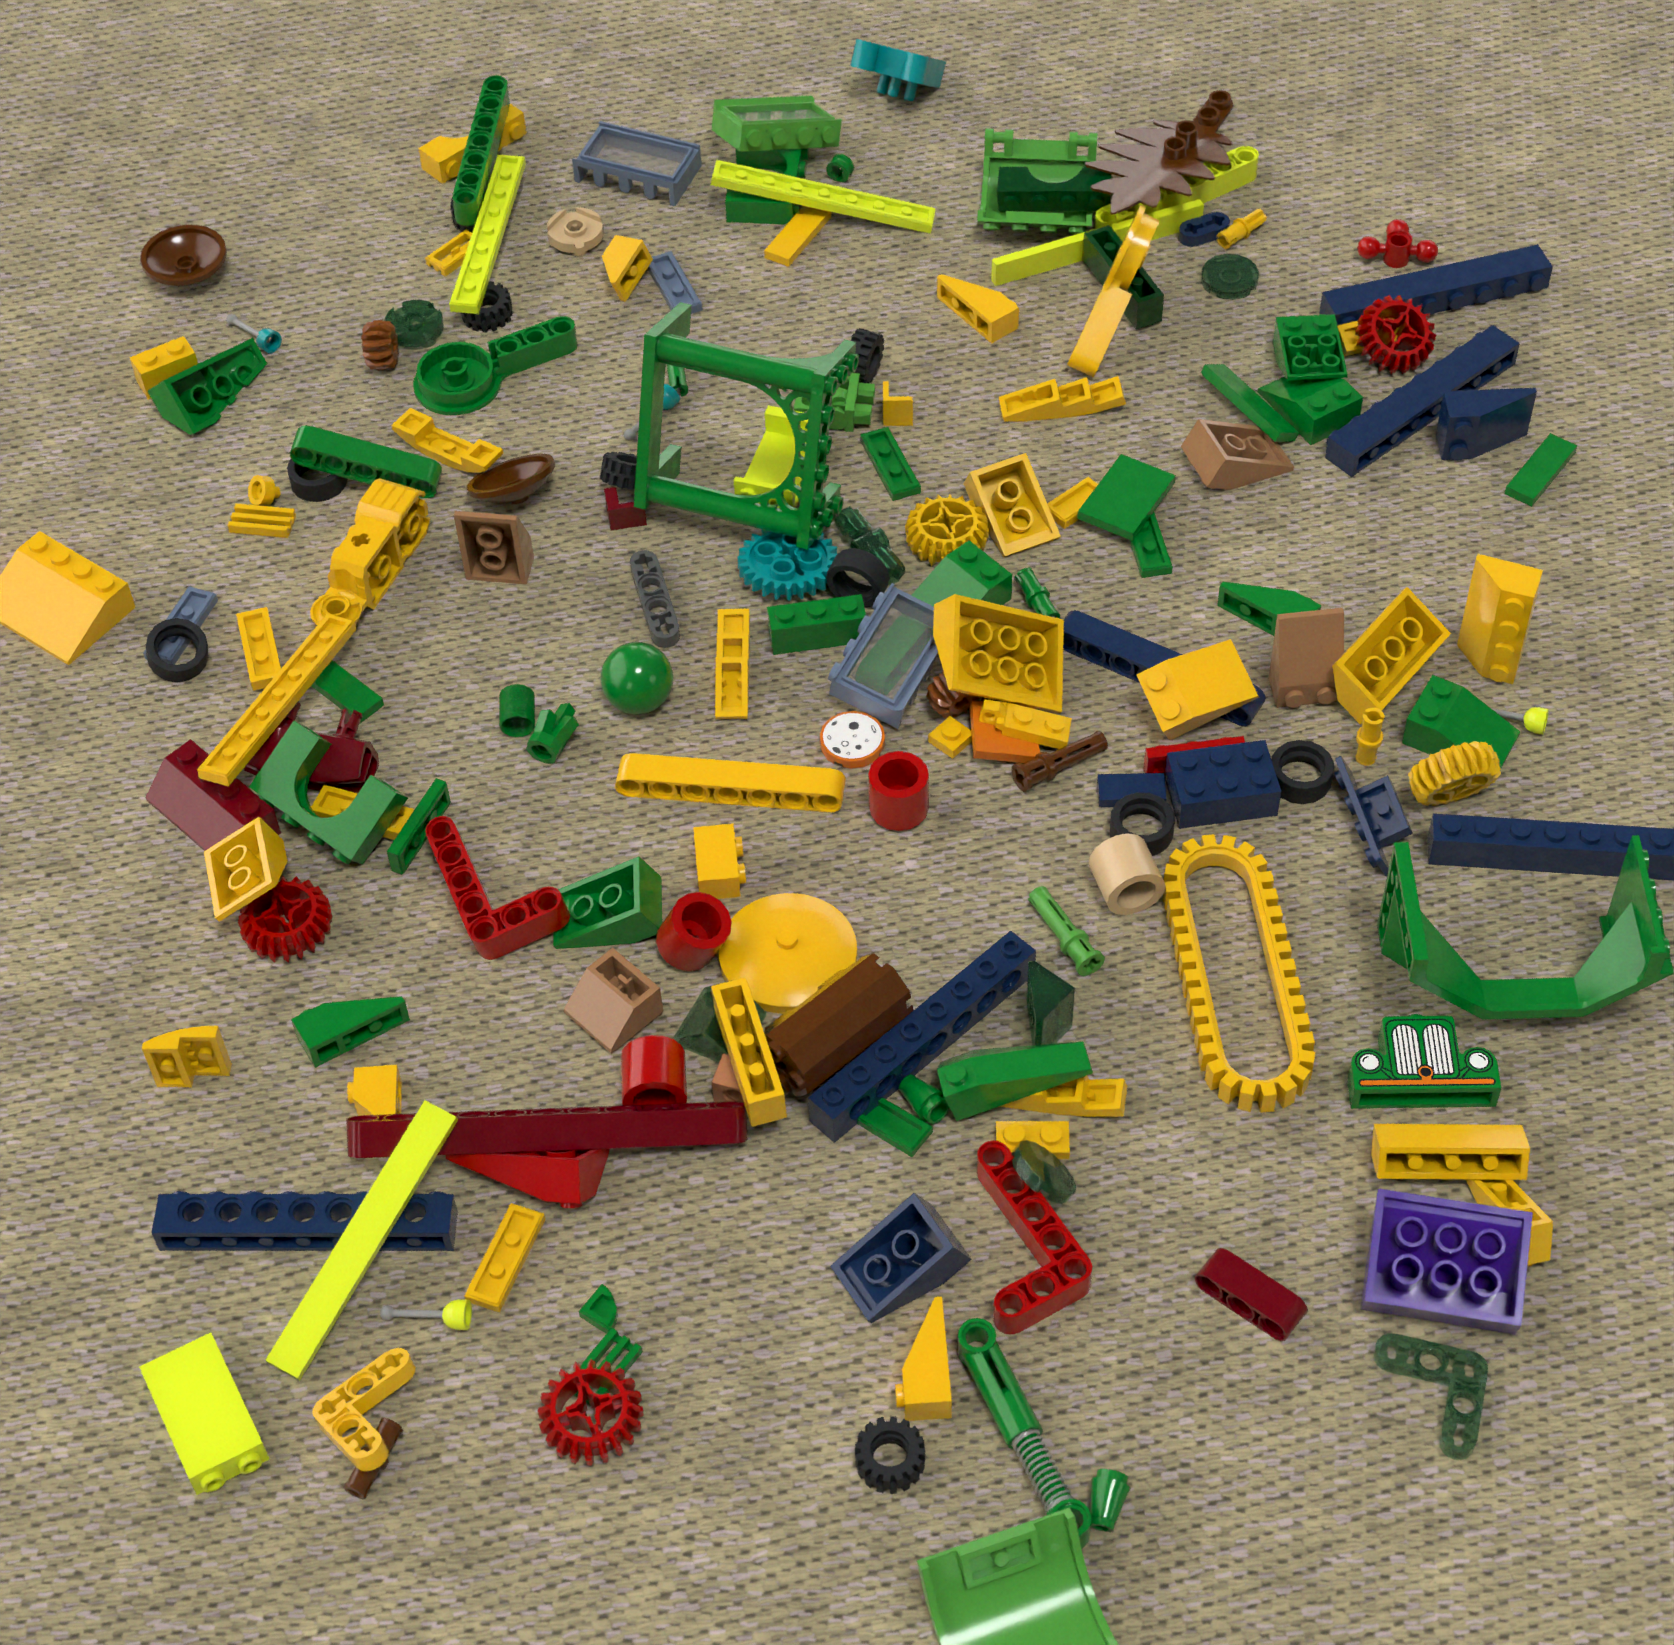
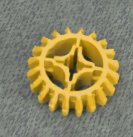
M951 493L947 498H942L937 494L935 500L926 497L924 504L916 503L915 509L910 511L907 523L905 524L906 542L912 551V555H918L920 562L929 559L930 565L933 566L937 562L940 563L946 555L968 540L984 551L987 538L989 537L988 520L986 515L983 514L982 507H976L973 500L965 502L963 495L956 499L952 497Z
M1473 741L1469 744L1464 742L1461 745H1452L1450 748L1441 749L1435 754H1430L1426 759H1421L1418 764L1411 768V771L1408 773L1410 789L1417 802L1422 803V805L1437 806L1453 801L1457 802L1473 794H1478L1480 790L1486 789L1490 784L1495 783L1501 775L1500 761L1492 745H1488L1486 742L1479 743Z

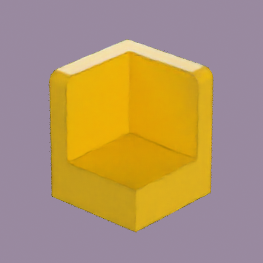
M883 381V426H913V397H889V381Z

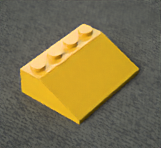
M38 531L15 551L0 575V624L67 665L75 661L136 608L126 581L41 531Z
M957 594L934 604L933 637L949 690L1048 712L1062 713L1063 619Z

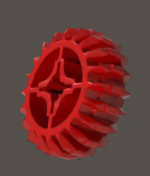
M1388 295L1383 300L1378 298L1372 305L1365 308L1363 315L1358 319L1357 324L1359 326L1356 329L1355 335L1359 337L1356 346L1364 347L1361 356L1369 355L1371 357L1369 365L1377 362L1380 364L1379 371L1388 367L1390 374L1395 373L1398 369L1404 374L1409 369L1413 371L1420 364L1426 362L1429 358L1428 355L1434 349L1435 345L1433 342L1436 340L1437 334L1432 332L1435 328V323L1427 322L1430 318V313L1423 314L1421 312L1422 304L1415 307L1412 305V298L1403 302L1401 295L1397 296L1394 300Z
M282 876L281 881L274 888L240 909L241 915L238 916V924L241 929V937L245 940L251 952L257 951L261 959L269 955L270 959L275 963L280 956H283L284 960L289 962L291 955L295 954L302 959L303 951L308 950L315 953V943L324 944L325 934H330V923L332 922L333 915L329 900L323 894L320 887H314L309 879L301 883V880L296 876L291 882H288Z
M592 1359L588 1362L587 1369H581V1365L575 1361L573 1373L569 1374L564 1369L560 1370L561 1382L549 1379L548 1387L551 1392L542 1393L540 1397L541 1402L545 1406L538 1409V1416L543 1420L539 1427L541 1433L548 1434L545 1438L549 1447L557 1446L556 1452L561 1458L570 1452V1460L576 1464L581 1456L584 1455L586 1464L591 1466L594 1462V1456L600 1455L602 1462L607 1464L609 1461L608 1452L613 1450L616 1455L621 1456L623 1454L621 1443L633 1445L634 1437L631 1432H640L641 1422L637 1420L644 1415L643 1407L638 1405L642 1401L641 1393L634 1390L636 1385L632 1378L624 1379L625 1373L621 1367L611 1373V1364L605 1361L600 1369L596 1368V1363ZM589 1386H592V1388H607L614 1395L611 1396L610 1393L596 1394ZM578 1392L579 1395L575 1403L567 1406L566 1411L561 1412L565 1403ZM586 1400L590 1402L591 1409L595 1408V1425L592 1423L591 1417L587 1416ZM621 1412L617 1422L608 1431L603 1433L606 1422L616 1418V1413ZM571 1429L572 1432L584 1430L590 1433L591 1437L577 1436L567 1430Z

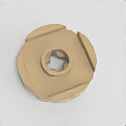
M576 207L575 212L566 213V209L555 213L547 223L549 244L562 252L572 253L575 256L587 254L588 250L596 247L604 236L603 224L599 214L588 208Z

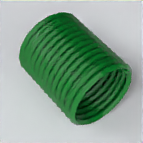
M509 685L502 689L499 694L500 730L508 736L523 737L529 735L535 728V694L531 688L525 685Z

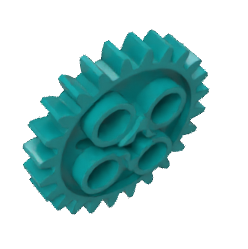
M762 529V536L754 533L751 534V541L744 540V547L739 548L738 569L740 578H744V584H752L753 592L762 589V596L764 597L774 593L775 600L780 598L781 595H786L788 601L792 599V595L796 594L800 599H804V593L806 592L815 596L816 588L823 591L826 590L827 571L837 555V546H832V539L824 540L823 532L820 539L815 540L808 550L796 547L797 538Z

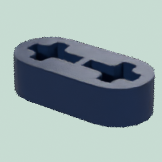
M1213 212L1187 220L1179 227V242L1187 247H1196L1218 239L1216 235L1229 227L1230 219L1224 213Z

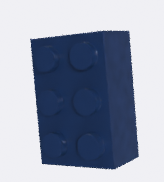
M1266 740L1167 753L1165 781L1179 829L1278 816L1281 789Z

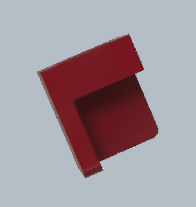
M616 487L604 489L611 531L647 525L646 511L644 509L634 507V502L619 504Z

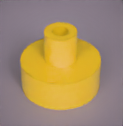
M255 475L248 486V497L253 505L269 506L274 498H279L281 493L280 488L275 486L273 479L269 476Z

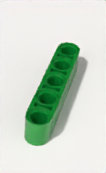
M308 425L298 428L290 450V458L298 465L370 485L376 479H384L424 491L425 496H419V498H432L435 496L442 474L441 465L433 459Z

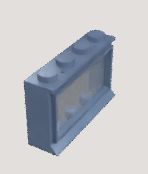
M599 121V127L576 159L572 158L574 179L577 183L582 181L590 169L593 170L595 184L603 187L608 180L607 174L618 176L619 188L624 193H628L632 188V180L643 182L644 194L649 199H653L658 193L657 186L668 188L671 206L677 205L702 166L699 144Z
M891 583L886 593L880 592L872 607L874 612L871 616L865 615L858 628L859 636L856 640L852 638L849 640L843 652L845 658L841 664L838 662L834 664L829 673L828 680L831 681L830 695L898 729L902 722L904 710L907 705L911 706L915 701L921 682H926L929 678L933 663L939 657L933 637L934 607L895 588L894 584Z

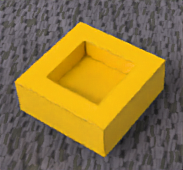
M949 716L928 734V742L953 759L972 742V734L969 728Z

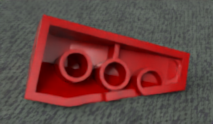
M610 1149L445 1155V1157L451 1162L546 1202H559L562 1208H578L582 1206L584 1201L596 1195Z

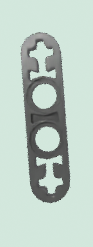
M638 551L630 558L631 574L651 639L658 647H672L680 639L679 624L658 558L651 551ZM641 564H646L649 568V572L644 574V570ZM655 584L659 586V588L655 591H646L643 589L646 585ZM657 606L666 608V611L661 614L650 612L652 608ZM666 623V629L669 634H663L661 625Z

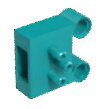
M856 39L850 63L852 67L880 73L877 93L887 94L888 91V96L898 97L902 80L908 81L904 100L912 102L914 101L918 84L940 88L946 61L860 39Z

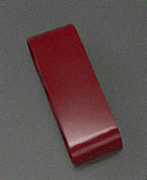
M1218 1248L1194 1277L1197 1286L1204 1293L1278 1341H1285L1308 1312V1307L1298 1295L1224 1248Z

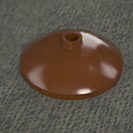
M179 225L154 235L144 245L140 260L144 272L152 280L168 286H190L203 282L213 276L224 264L227 249L224 239L215 230L201 225Z
M541 453L520 456L488 468L485 472H481L471 479L467 484V491L471 497L479 501L496 504L511 502L513 505L523 503L529 499L528 495L540 489L551 476L555 468V461L551 455Z

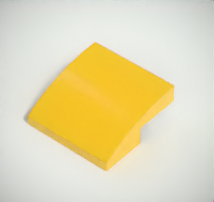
M218 1025L179 1029L154 1037L142 1044L143 1054L157 1087H192L194 1075L230 1076L232 1063Z

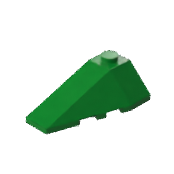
M251 338L163 380L147 392L162 418L186 433L193 435L216 423L221 417V412L227 405L233 404L237 399L235 396L243 387L248 386L266 366L267 362L256 342Z
M1083 1041L972 1050L941 1061L937 1068L944 1099L956 1121L1093 1073Z

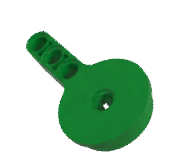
M559 316L488 342L489 353L480 346L467 342H450L439 345L424 354L417 365L416 375L413 380L415 397L423 407L442 415H464L480 410L494 400L500 391L502 381L506 377L574 352L578 346L575 322L570 317Z

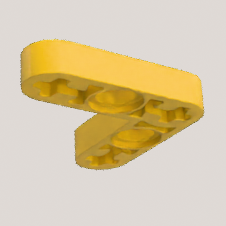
M395 1348L385 1352L322 1397L313 1407L312 1414L321 1431L361 1471H371L380 1467L388 1457V1449L382 1437L362 1415L406 1384L414 1376L416 1367L408 1351L403 1348ZM372 1386L369 1391L356 1395L360 1389ZM358 1427L353 1434L342 1437L347 1430ZM366 1444L370 1451L361 1450V1447Z

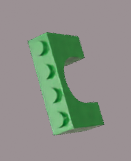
M810 148L742 152L735 149L736 164L757 169H769L797 178H806L807 164L804 160H809ZM727 189L725 198L726 221L735 223L787 225L795 214L799 213L801 207L798 204Z
M293 721L249 788L258 793L259 798L273 809L276 806L284 813L281 818L296 828L301 824L308 829L307 836L321 846L327 843L335 850L332 854L348 865L351 861L364 864L408 797L384 780L370 775L346 810L333 817L320 818L309 804L307 786L311 774L332 744L309 727Z

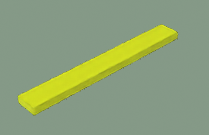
M497 156L449 303L450 312L479 314L526 166L525 157Z
M716 160L711 180L712 186L931 234L936 209L933 207Z
M1197 199L1147 214L1160 220L1152 240L1179 233V227L1183 222L1203 216L1204 204L1202 201ZM1134 218L1110 225L1122 241ZM1086 232L992 259L991 280L993 284L998 286L1083 261L1084 233Z
M424 1100L265 1360L267 1363L297 1380H301L458 1121L456 1116Z

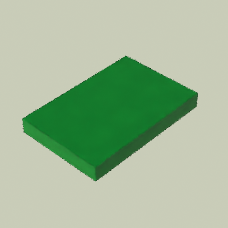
M1120 454L1078 510L1077 519L1133 541L1175 484L1176 475Z

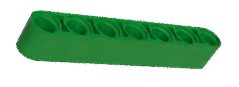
M499 75L490 76L483 82L452 195L455 220L464 226H471L476 223L493 171L510 107L508 81Z

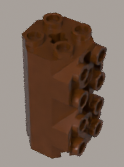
M874 953L862 956L851 966L838 971L818 987L817 992L796 1008L786 1011L765 1027L764 1034L784 1095H788L790 1092L797 1097L809 1094L913 1011V1005H906V1002L911 998L910 991L894 967L888 963L881 967L875 962L880 957ZM756 1046V1051L760 1053L758 1046Z

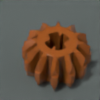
M373 320V322H367L362 328L363 334L361 335L362 356L365 358V364L370 369L377 370L394 368L398 362L399 355L398 335L396 334L395 326L390 321Z
M943 670L939 676L933 678L934 682L927 687L928 693L926 697L929 700V704L944 719L949 716L956 718L960 713H966L972 700L976 701L980 698L979 696L949 690Z

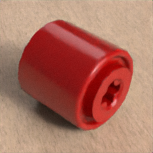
M903 751L888 752L878 757L871 764L868 773L869 808L872 818L880 826L895 831L910 830L920 825L926 818L929 810V773L927 765L918 756Z
M695 892L684 895L678 899L657 930L656 944L659 953L668 964L676 969L684 971L700 970L710 963L731 933L732 921L729 911L720 900L710 894Z
M649 1035L630 1041L622 1049V1104L646 1105L687 1102L685 1051L680 1043L666 1036Z

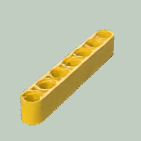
M629 753L621 757L615 789L625 797L834 813L842 807L846 777L841 771L832 768Z

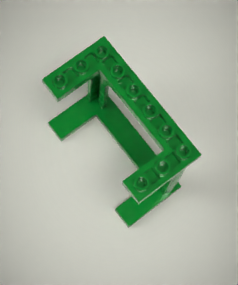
M680 302L644 334L634 507L645 510L651 503H656L797 538L796 547L808 550L815 540L820 539L823 530L826 527H830L833 518L836 515H840L844 504V498L840 496V484L829 482L824 489L823 484L826 482L829 474L826 455L831 449L832 436L828 434L829 426L832 424L835 416V407L831 406L832 396L835 395L836 390L841 384H845L850 374L855 373L858 367L859 355L855 354L856 342L844 339L832 353L811 358H778L759 355L686 338L690 334L692 305ZM666 364L748 383L764 391L781 407L793 430L795 457L788 476L780 485L763 494L747 496L674 480L680 473L682 446L670 444L660 454ZM779 389H782L784 392H787L788 389L792 391L784 397L780 394ZM797 397H804L810 403L809 409L803 413L795 412L792 409V401ZM808 419V423L805 426L807 431L801 428L800 423ZM800 451L805 452V457L801 456ZM795 477L802 478L800 486L795 484ZM784 490H790L798 497L800 507H792L786 502L783 495ZM776 499L777 504L770 505L769 500Z

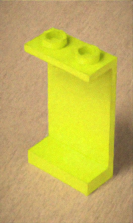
M768 405L764 413L766 431L745 477L735 476L733 480L734 494L747 496L763 494L776 488L788 476L795 457V439L790 422L781 408ZM808 419L800 423L801 428L807 431L805 426L808 423ZM800 451L801 456L805 457V452ZM795 477V484L800 486L802 478ZM784 490L783 495L786 502L796 508L799 503L798 497L792 491ZM770 499L769 504H777L776 499Z
M211 1332L139 1366L196 1495L203 1492H213L221 1488L225 1481L239 1474L252 1473L263 1462L269 1460L263 1442Z

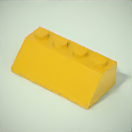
M1477 554L1457 646L1480 676L1496 682L1514 683L1543 573L1542 569Z
M1405 587L1332 665L1337 700L1359 724L1363 722L1362 717L1366 709L1378 708L1382 711L1451 634L1408 587Z

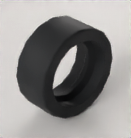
M292 459L289 460L287 472L291 488L300 499L309 502L330 500L339 495L346 487L348 478L333 474L319 480L303 479L301 476L311 468L298 465Z
M854 548L845 549L838 553L826 575L828 587L836 597L862 594L864 608L873 607L878 594L885 592L890 580L888 569L881 560L869 552ZM845 571L861 575L871 586L854 581Z
M173 618L160 622L150 631L146 641V656L149 667L155 675L166 681L178 683L196 677L205 668L207 663L208 644L206 635L198 625L186 619ZM168 637H187L195 643L196 655L185 664H169L159 657L158 646L161 641Z
M1290 741L1278 747L1272 755L1271 760L1281 789L1280 798L1297 804L1314 803L1325 797L1331 789L1334 762L1331 754L1322 746L1312 741ZM1292 762H1305L1315 766L1321 772V777L1308 782L1295 781L1282 772V767Z
M1139 792L1126 795L1116 802L1111 811L1110 837L1126 833L1134 834L1123 827V820L1135 814H1146L1155 817L1162 824V829L1157 833L1138 835L1144 839L1151 855H1158L1169 847L1173 839L1175 825L1174 812L1169 803L1160 796Z

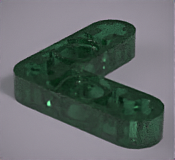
M1395 1333L1382 1335L1377 1340L1374 1349V1361L1379 1368L1389 1373L1448 1386L1439 1445L1442 1452L1451 1459L1464 1460L1470 1457L1475 1449L1480 1427L1488 1375L1486 1360L1480 1354L1465 1349ZM1389 1347L1396 1348L1397 1355L1395 1359L1388 1358L1387 1350ZM1410 1350L1415 1351L1412 1364L1407 1363ZM1427 1354L1436 1356L1441 1362V1367L1429 1370L1421 1364L1420 1358ZM1449 1359L1454 1360L1451 1373L1446 1372ZM1466 1365L1473 1366V1372H1475L1473 1377L1465 1375L1464 1368ZM1457 1398L1469 1399L1473 1403L1475 1410L1471 1413H1461L1455 1409L1453 1401ZM1457 1424L1465 1425L1462 1435V1441H1464L1462 1447L1454 1445L1453 1437Z

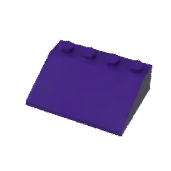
M1378 1188L1364 1276L1361 1310L1516 1334L1522 1325L1533 1212Z

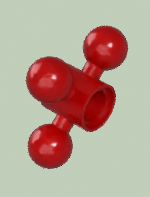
M1402 219L1392 220L1387 225L1385 244L1379 243L1375 237L1366 236L1357 245L1358 254L1362 258L1373 259L1378 254H1384V263L1392 268L1405 267L1409 263L1410 255L1416 256L1419 261L1424 263L1433 261L1438 255V246L1432 240L1426 239L1420 241L1417 245H1412L1413 238L1409 233V226Z

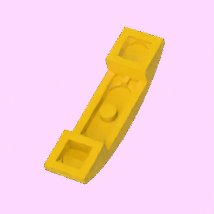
M409 408L391 425L392 430L416 450L457 470L472 473L485 472L504 454L502 448L482 439H478L473 444L435 427L432 417L412 408Z

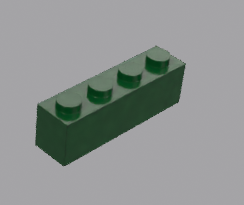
M1110 225L1084 233L1083 261L1102 286L1123 242ZM1141 267L1137 270L1126 291L1131 293L1132 296L1124 311V315L1136 330L1162 321L1164 301L1162 291L1144 268Z

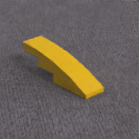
M1119 376L1092 385L1089 384L1087 377L1058 386L1056 379H1052L999 397L1004 422H1026L1076 417L1126 405Z
M718 609L715 719H748L750 610Z
M1084 1076L999 1107L1057 1115L1124 1117L1128 1086L1124 1078L1089 1080L1088 1076Z

